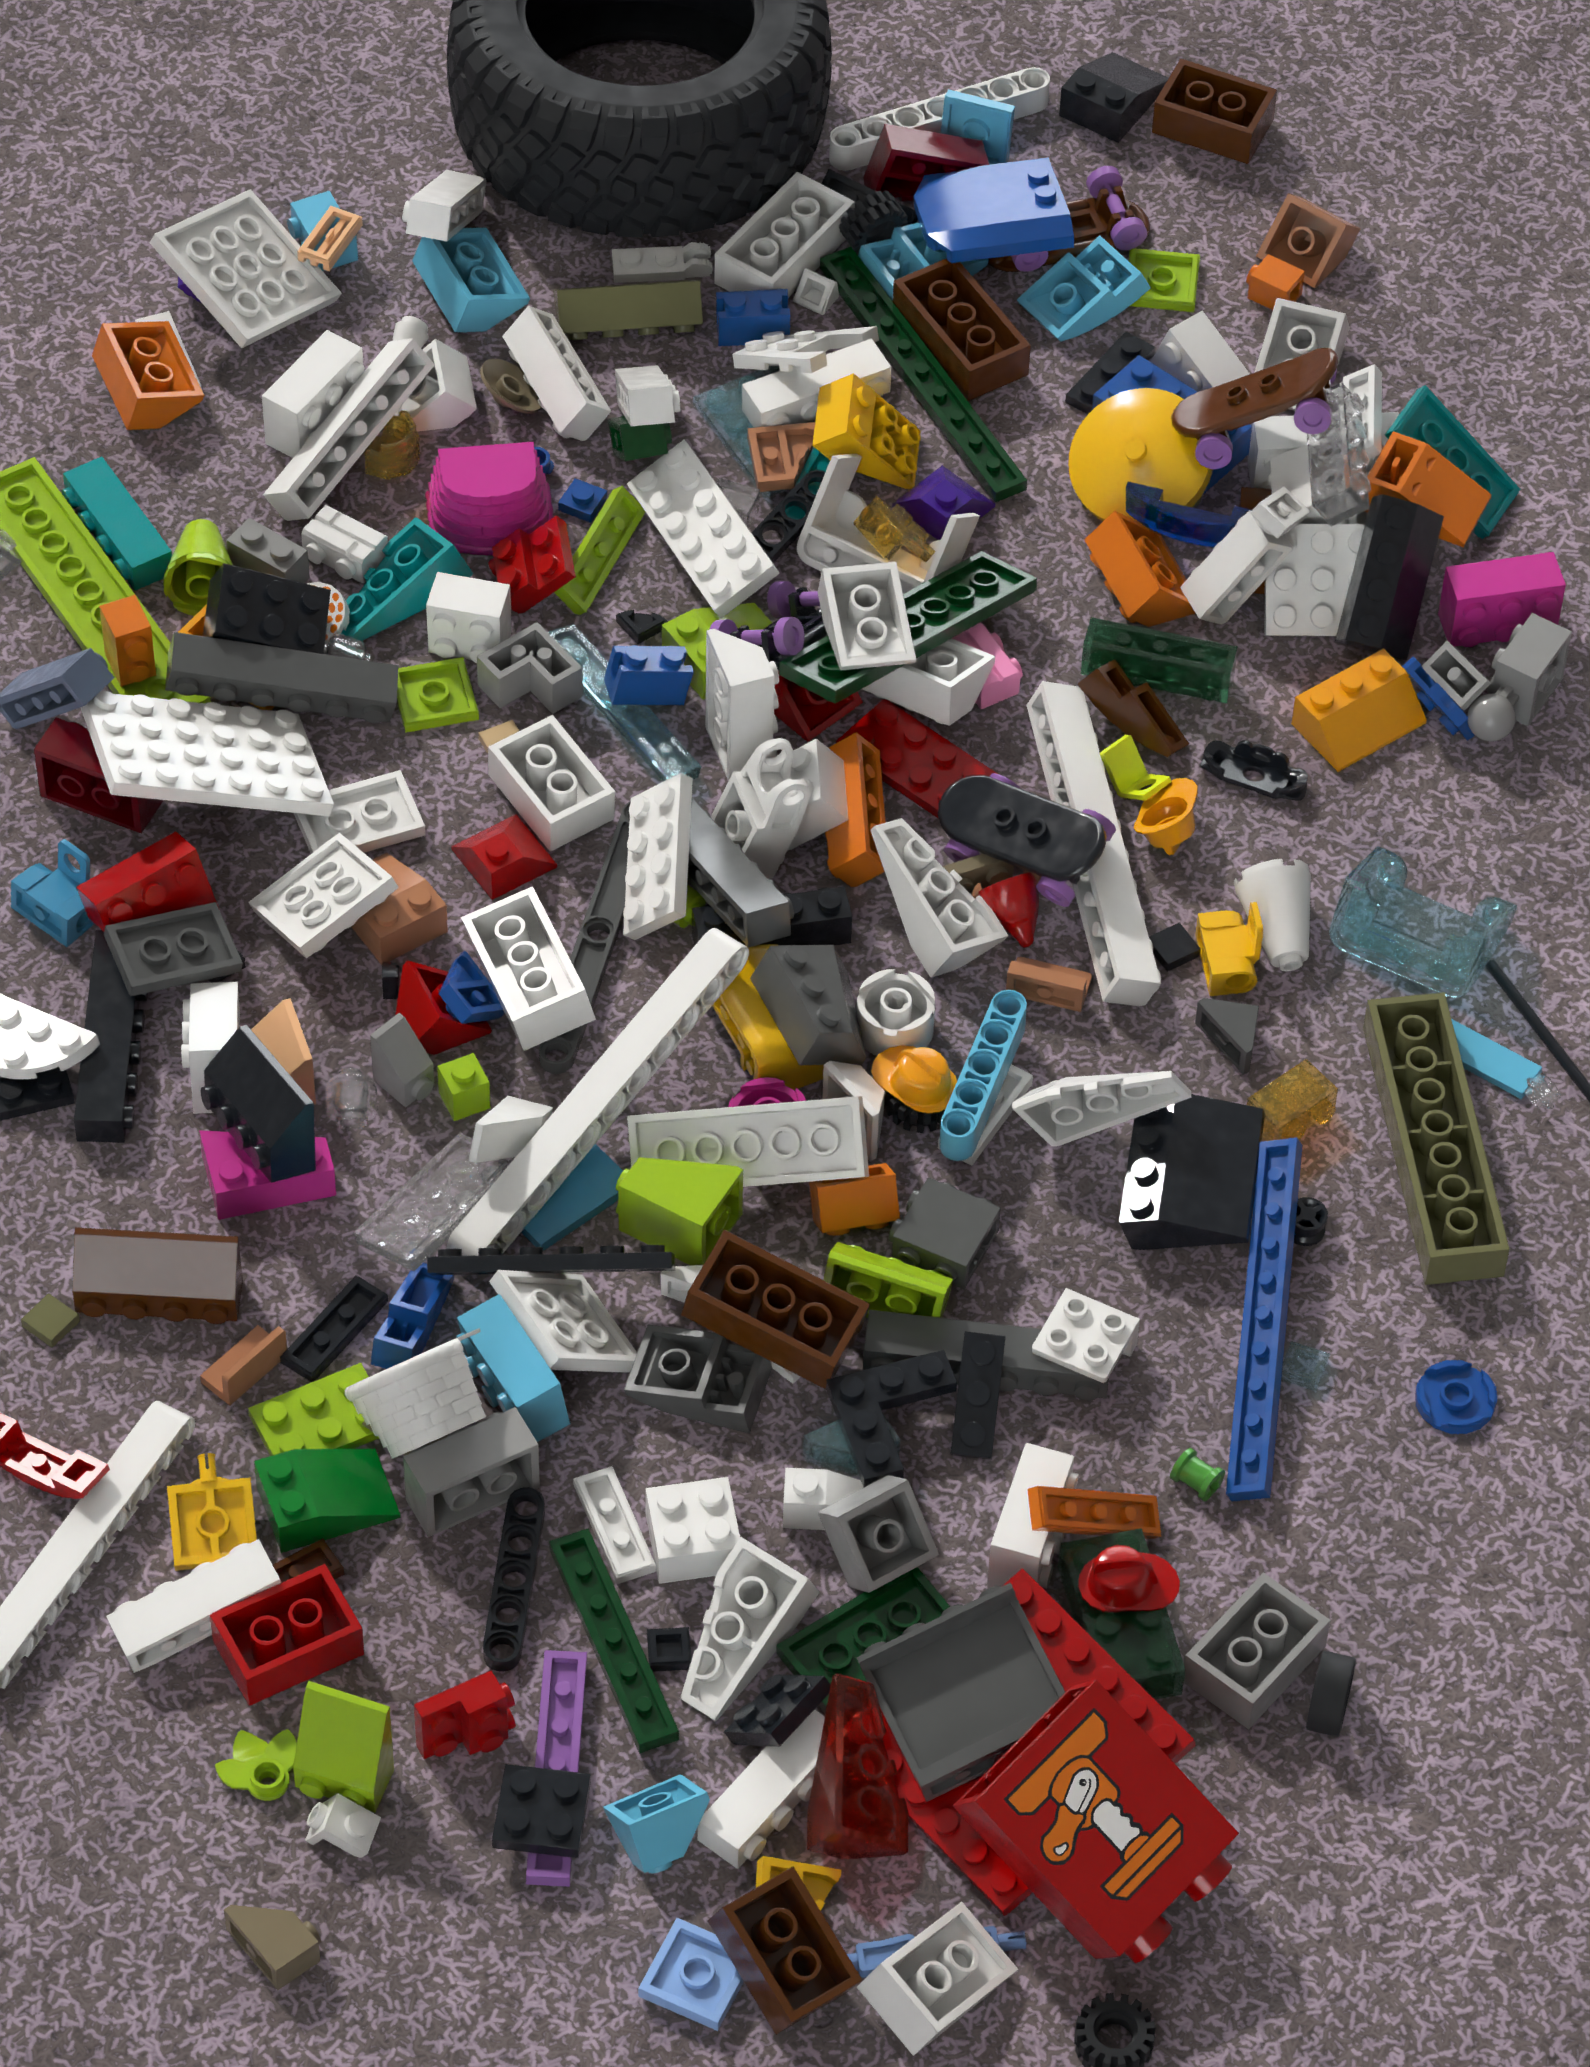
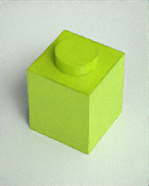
M474 1053L437 1066L438 1091L454 1121L491 1108L490 1082Z

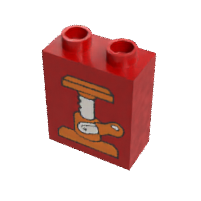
M1097 1679L1071 1686L953 1805L956 1811L1095 1959L1120 1957L1125 1953L1134 1963H1138L1149 1956L1169 1936L1173 1927L1161 1914L1183 1891L1194 1902H1197L1215 1889L1229 1874L1232 1865L1221 1852L1239 1834Z

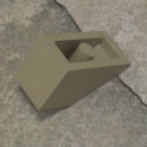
M230 1905L224 1909L226 1930L277 1990L320 1962L319 1944L322 1941L319 1933L309 1921L302 1923L293 1911Z

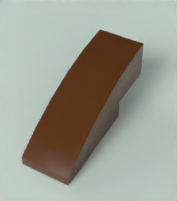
M1115 659L1097 668L1078 683V686L1092 704L1110 722L1125 734L1131 735L1134 740L1145 747L1169 757L1189 745V742L1146 682L1135 688Z

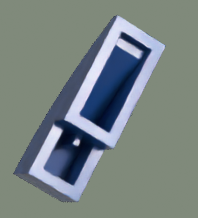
M419 1261L415 1263L390 1301L388 1317L374 1337L371 1365L388 1369L422 1354L446 1301L455 1275H431L427 1273L426 1263Z

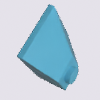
M680 1774L603 1806V1809L632 1864L644 1873H659L670 1868L673 1865L672 1861L685 1855L710 1799L705 1790Z

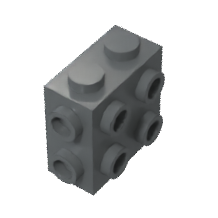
M928 1177L920 1191L915 1189L912 1192L906 1206L907 1213L903 1220L897 1219L891 1228L888 1240L893 1242L892 1258H897L906 1264L924 1270L937 1271L943 1276L952 1278V1285L965 1289L999 1231L1001 1207L994 1205L988 1199L977 1198L958 1190L949 1183L938 1182Z

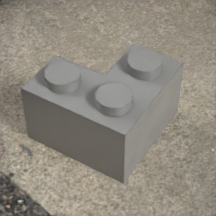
M538 622L477 656L478 686L499 708L531 691L554 714L583 697L582 666Z

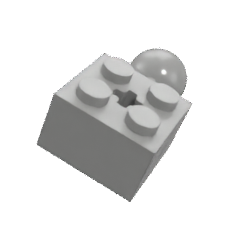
M1534 613L1529 616L1524 625L1518 624L1515 627L1507 648H1500L1493 659L1491 667L1495 669V674L1487 688L1489 694L1479 696L1469 707L1467 713L1468 726L1476 737L1488 742L1499 741L1510 734L1514 728L1515 721L1526 726L1531 724L1563 679L1572 631Z

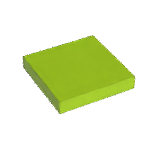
M1137 248L1129 251L1128 261L1143 274L1151 287L1130 306L1194 312L1200 262L1199 254Z
M464 657L398 668L397 704L405 733L479 720V711Z

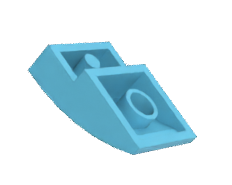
M914 223L894 228L891 239L862 245L858 256L893 301L894 280L946 259L947 253L943 250L933 251L929 248L920 224ZM981 259L961 263L973 276L986 267L989 260Z
M1099 235L1076 258L1068 252L1017 299V302L1056 339L1062 342L1084 334L1107 322L1137 301L1151 287L1143 274Z

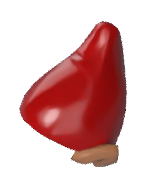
M1024 870V874L1002 880L984 889L981 888V883H978L971 895L974 898L980 895L985 900L1005 931L1012 935L1021 947L1027 948L1031 946L1034 941L1039 909V891L1036 885L1042 876Z

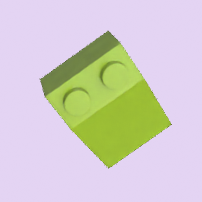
M755 603L739 604L721 619L712 607L692 609L662 624V646H685L687 655L684 665H692L694 671L690 685L703 700L706 699V631L710 629L714 621L726 619L732 620L737 629L743 625H748L750 630H763L772 622Z
M308 1681L305 1688L293 1765L295 1787L299 1788L306 1796L314 1799H320L323 1796L331 1798L339 1793L375 1813L394 1772L390 1706Z

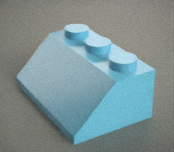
M463 228L447 242L426 237L421 238L412 262L454 332H486L528 304L530 297L487 228Z

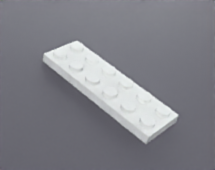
M685 439L670 449L668 454H664L627 483L634 496L720 619L780 574Z
M863 1096L627 1116L631 1167L639 1157L737 1166L743 1169V1187L869 1177Z

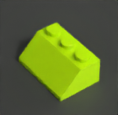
M837 1242L829 1253L823 1279L869 1303L867 1318L869 1310L942 1318L953 1283L952 1278L943 1276L937 1271L924 1270L906 1264L897 1258H887L868 1252L862 1247L846 1245Z

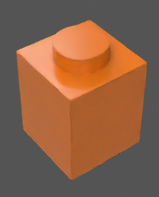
M1267 254L1259 265L1255 264L1252 266L1247 275L1246 283L1249 284L1248 299L1271 310L1274 309L1277 298L1296 302L1302 295L1305 271Z

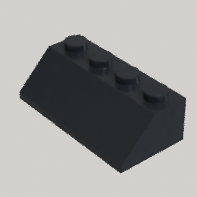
M1382 494L1372 497L1335 638L1336 642L1375 653L1384 648L1392 657L1407 660L1444 516L1419 504Z
M247 1025L240 1026L204 1070L205 1086L201 1088V1099L204 1107L214 1113L222 1129L229 1131L234 1137L237 1147L240 1150L244 1149L251 1158L254 1167L257 1170L260 1169L271 1183L316 1171L314 1102Z

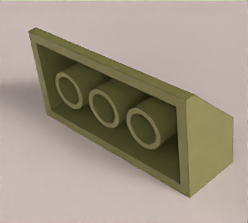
M699 280L553 289L557 322L563 332L566 333L568 340L588 339V332L602 331V338L624 336L623 329L637 328L638 335L659 334V327L673 326L674 333L694 332L695 324H703Z

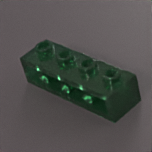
M1091 617L1083 643L1080 674L1089 675L1097 668L1115 659L1133 686H1140L1147 682L1153 689L1202 698L1208 701L1227 703L1235 674L1238 646Z

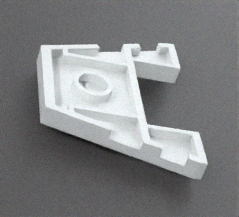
M877 326L823 332L806 330L796 332L794 335H784L782 331L763 334V340L746 342L744 349L732 354L734 368L768 370L769 366H779L780 371L791 372L793 371L792 367H800L801 373H813L828 366L826 351L829 349L846 348L871 338L874 342L879 341Z

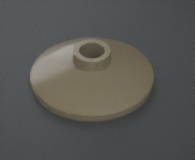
M488 359L483 363L480 368L482 381L499 405L526 414H533L540 410L539 397L533 387L524 380L522 369L502 359Z

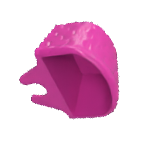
M534 442L438 449V457H435L436 465H433L431 482H428L429 491L425 493L428 526L454 544L459 553L491 556L493 555L492 546L518 528L530 534L553 518L550 486L546 482V476L543 473L542 465H540L539 457L537 458V450H534Z

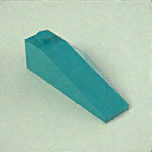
M415 517L386 544L382 550L385 557L376 569L369 568L363 577L367 582L359 593L352 594L347 598L346 602L350 609L349 624L346 631L343 628L342 633L338 636L340 638L338 641L340 643L342 641V645H347L349 648L357 644V642L359 643L426 609L437 572L470 578L474 573L454 544ZM342 635L344 636V638L347 637L350 640H342Z

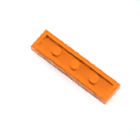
M1035 1486L1027 1489L1033 1531L1137 1539L1161 1537L1157 1496Z

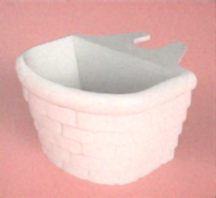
M480 1328L383 1370L345 1389V1397L353 1402L357 1413L362 1414L366 1425L370 1424L374 1435L379 1437L383 1448L387 1446L392 1459L486 1417L481 1406V1400L476 1392L478 1390L472 1379L473 1376L468 1367V1361L463 1352L462 1343L460 1342L481 1332Z

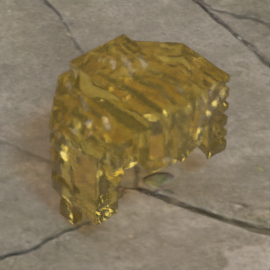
M401 410L399 413L400 417L393 415L384 426L382 437L376 436L364 453L366 459L365 474L390 480L399 476H406V474L411 473L420 460V436L416 431V424L407 411Z

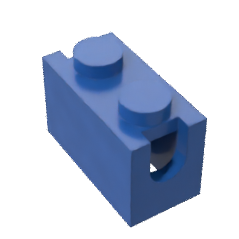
M788 289L716 292L718 346L745 345L749 341L763 340V334L782 331L784 335H790Z
M613 646L604 676V682L612 705H684L694 673L692 665H684L687 655L685 646Z

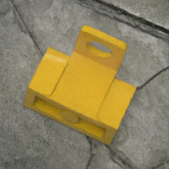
M1250 902L1247 925H1244L1242 915L1235 911L1225 910L1198 913L1195 937L1197 945L1201 948L1200 958L1209 996L1247 993L1251 991L1258 982L1254 964L1260 959L1263 938V925L1257 902Z

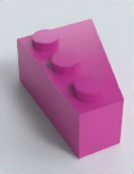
M199 1130L202 1158L218 1220L336 1196L335 1170L326 1138L315 1137L316 1171L271 1183L260 1169L257 1170L254 1167L251 1158L244 1149L240 1150L237 1147L234 1137L229 1132Z

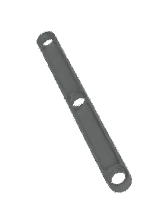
M631 801L622 809L570 957V961L586 990L592 1009L624 920L625 876L627 873L628 857L627 841L629 838V807ZM594 930H603L609 934L608 938L601 941H595L588 935ZM587 1024L540 1044L539 1063L545 1071L552 1074H561L571 1069ZM552 1050H561L567 1054V1057L557 1062L549 1060L546 1055Z

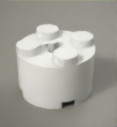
M886 969L872 974L862 983L857 997L856 1016L864 1048L873 1055L878 1056L879 1053L890 1047L905 1045L920 1048L929 1045L933 1038L935 996L932 987L923 977L908 971V975L895 973V969Z

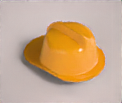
M1173 779L1171 783L1145 800L1134 824V830L1137 833L1144 834L1153 847L1163 848L1168 855H1174L1180 844L1190 838L1195 832L1196 824L1193 807L1198 794V786L1191 779Z
M905 1045L890 1047L879 1053L872 1063L871 1073L878 1085L884 1091L917 1112L930 1114L945 1110L957 1083L956 1076L949 1069L946 1059L941 1053L931 1048H916Z

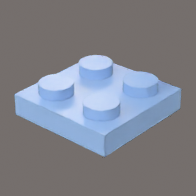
M676 1918L638 1988V1997L718 2031L744 1981L716 1934Z

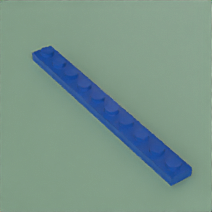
M1297 1137L1259 1143L1226 1495L1231 1501L1271 1497L1303 1148Z

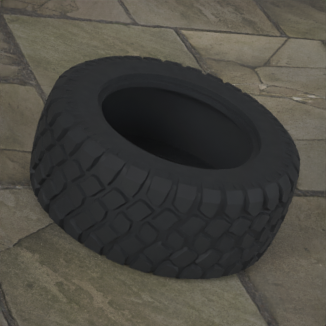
M453 0L447 40V79L451 111L460 145L468 160L472 161L474 169L481 177L486 178V182L492 183L493 189L509 201L518 202L519 207L536 216H548V221L569 228L579 226L581 231L602 235H608L609 232H612L618 237L641 238L643 234H650L651 237L679 235V231L693 233L714 228L715 224H727L746 216L749 212L760 209L796 172L803 173L817 149L826 118L832 74V64L830 63L832 58L831 29L829 27L830 20L826 0ZM619 40H655L698 50L713 57L723 65L705 75L686 81L663 85L634 86L591 79L566 69L556 63V61L569 53L595 44Z

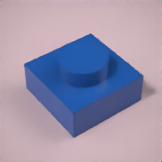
M575 478L559 500L558 511L591 523L607 500V490Z

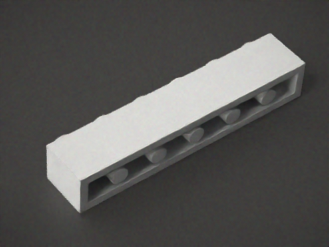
M413 338L387 343L265 491L263 496L283 519L287 521L309 519L434 367L435 364Z

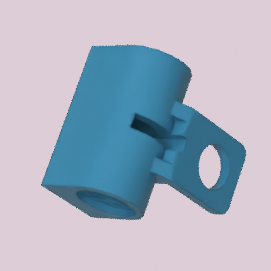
M63 839L58 843V868L52 872L41 863H37L11 880V908L65 947L71 945L95 924L88 918L76 889L78 885L90 879L89 856L66 839ZM68 854L76 858L80 865V870L70 863Z

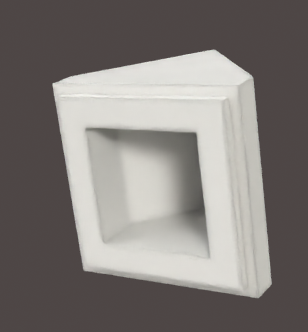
M805 268L793 302L824 315L839 297L838 284L834 280Z

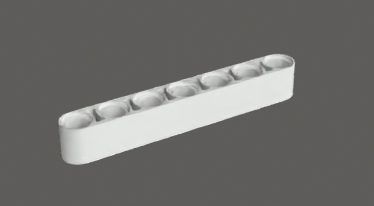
M1032 67L955 91L1014 105L1015 120L1040 112L1048 106L1050 76L1045 70ZM946 93L834 128L830 134V164L834 168L843 171L868 165L884 124L941 133Z

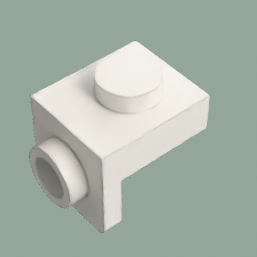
M337 1793L323 1803L318 1802L313 1807L307 1819V1825L310 1826L305 1841L315 1845L324 1839L351 1855L362 1858L369 1852L381 1817Z

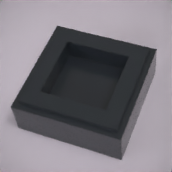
M1180 922L1149 936L1153 944V955L1167 972L1200 957L1201 948Z
M689 1627L647 1629L648 1661L652 1672L689 1670L691 1663Z

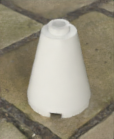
M1283 859L1258 863L1241 872L1243 878L1241 881H1238L1236 878L1234 880L1236 895L1247 917L1249 915L1250 902H1257L1263 925L1262 947L1271 965L1280 967L1282 971L1299 969L1302 967L1303 962L1309 958L1311 874L1308 864L1294 859L1295 866L1284 865Z

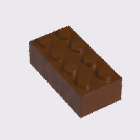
M946 258L894 280L893 303L967 401L1029 375L1031 345L961 262L951 263Z
M724 1230L688 1290L681 1315L826 1389V1380L834 1378L861 1331L870 1304Z

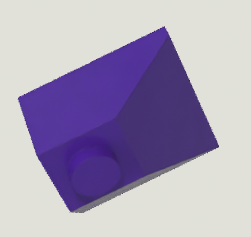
M942 465L892 503V507L934 538L941 540L951 515L976 513L980 515V519L995 507V503Z

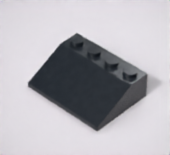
M1191 1094L1189 1099L1134 1118L1119 1224L1131 1249L1150 1250L1249 1242L1259 1143L1262 1142L1265 1119L1263 1108Z

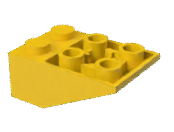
M854 373L819 387L812 446L829 460L834 455L858 454L862 458L856 472L904 489H912L915 486L921 430Z

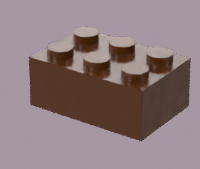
M1180 58L1154 102L1152 133L1249 164L1274 120L1277 89Z
M794 1866L722 1907L707 1920L776 2035L843 1996L863 1981Z

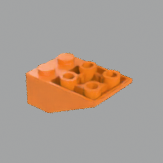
M1393 431L1365 479L1361 510L1368 513L1372 497L1382 494L1419 504L1444 516L1439 539L1464 548L1492 494L1429 444Z

